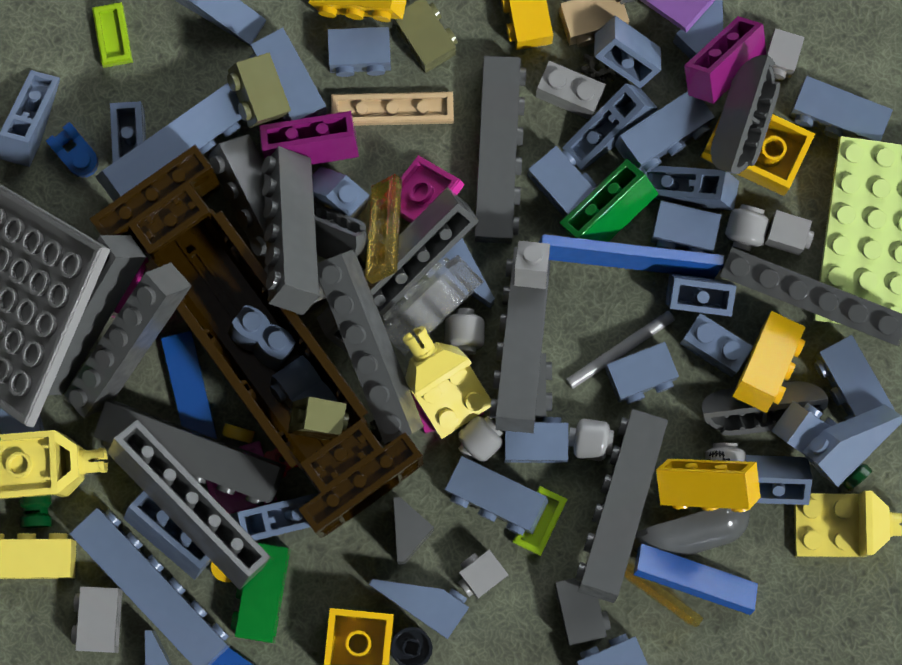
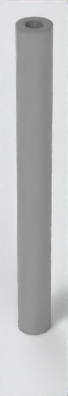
M666 311L566 378V381L574 389L604 369L607 364L614 362L675 321L670 311Z

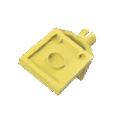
M420 326L413 329L420 341L419 343L410 332L403 337V342L413 354L408 364L405 380L436 432L443 439L491 407V399L472 370L470 359L457 346L439 342L433 343L427 334L426 328Z
M56 430L0 434V499L46 495L69 497L83 482L85 474L107 473L108 463H104V461L93 462L94 460L108 459L106 448L85 450L67 435Z
M863 491L859 494L811 493L809 505H794L795 557H867L874 555L890 540V537L902 536V526L899 524L902 523V513L890 512L889 507L873 491Z

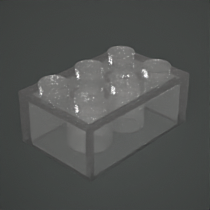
M459 255L451 260L445 257L442 261L437 262L425 274L429 278L428 280L426 278L422 279L404 294L407 301L402 299L382 316L385 320L383 324L390 341L404 356L410 352L408 346L403 342V337L410 332L419 343L420 341L413 329L424 326L427 334L430 335L484 282Z

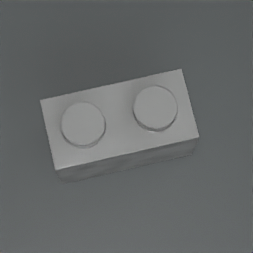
M549 61L537 87L536 98L590 120L595 114L606 84Z
M80 586V593H75L74 612H78V623L73 625L71 633V643L76 644L75 651L118 653L123 593L121 589Z

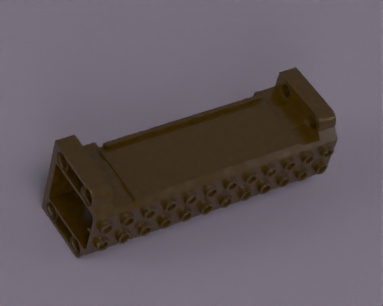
M195 144L89 219L101 235H131L140 249L143 248L146 252V256L150 261L145 266L149 271L172 263L191 284V288L176 309L289 466L293 468L297 465L320 493L299 508V511L320 538H323L351 520L424 464L423 455L406 432L385 447H382L370 431L367 421L363 417L368 411L295 312L269 304V294L266 288L268 274L223 212L220 211L215 214L205 204L208 199L220 190L221 185L212 166ZM245 305L261 311L267 317L270 324L284 328L294 338L296 344L289 357L278 370L263 365L255 357L253 351L242 349L229 337L230 325ZM303 355L317 371L321 380L330 388L337 400L341 403H346L345 412L349 414L346 430L342 431L339 436L326 440L288 433L290 422L288 412L291 410L284 401L278 402L271 393L270 386L272 384L270 380L272 375Z

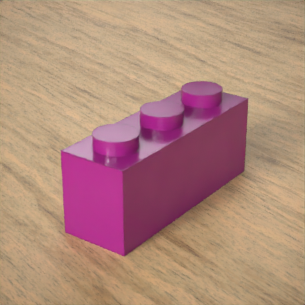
M738 16L684 65L688 95L714 104L730 89L734 76L748 60L767 54L763 24Z
M351 111L260 125L264 158L271 156L278 146L311 158V165L359 157L356 130Z

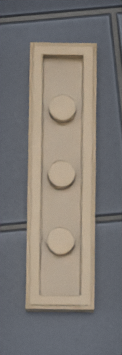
M453 92L331 94V114L351 111L354 126L454 124Z

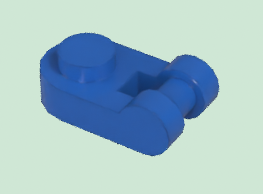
M70 122L62 127L64 130L54 137L52 135L45 140L75 176L81 178L89 177L97 170L99 162L96 153ZM70 140H73L76 146L67 153L63 146Z

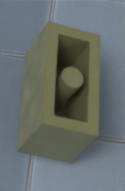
M417 0L405 7L403 19H393V24L424 73H427L456 55L455 45L458 41L449 27L444 29L439 20L442 17L435 4H428L426 0Z
M270 52L236 62L227 70L229 73L227 75L229 87L233 92H236L239 100V114L247 122L249 128L282 118L291 111Z
M314 397L293 401L288 433L322 440L339 436L342 431L346 430L349 414L345 412L346 403Z

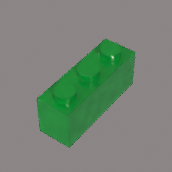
M626 159L573 209L560 224L572 238L609 242L658 195V192L647 176Z
M258 543L271 558L264 568L240 590L237 588L236 598L241 599L239 612H233L231 630H235V637L275 643L291 549Z

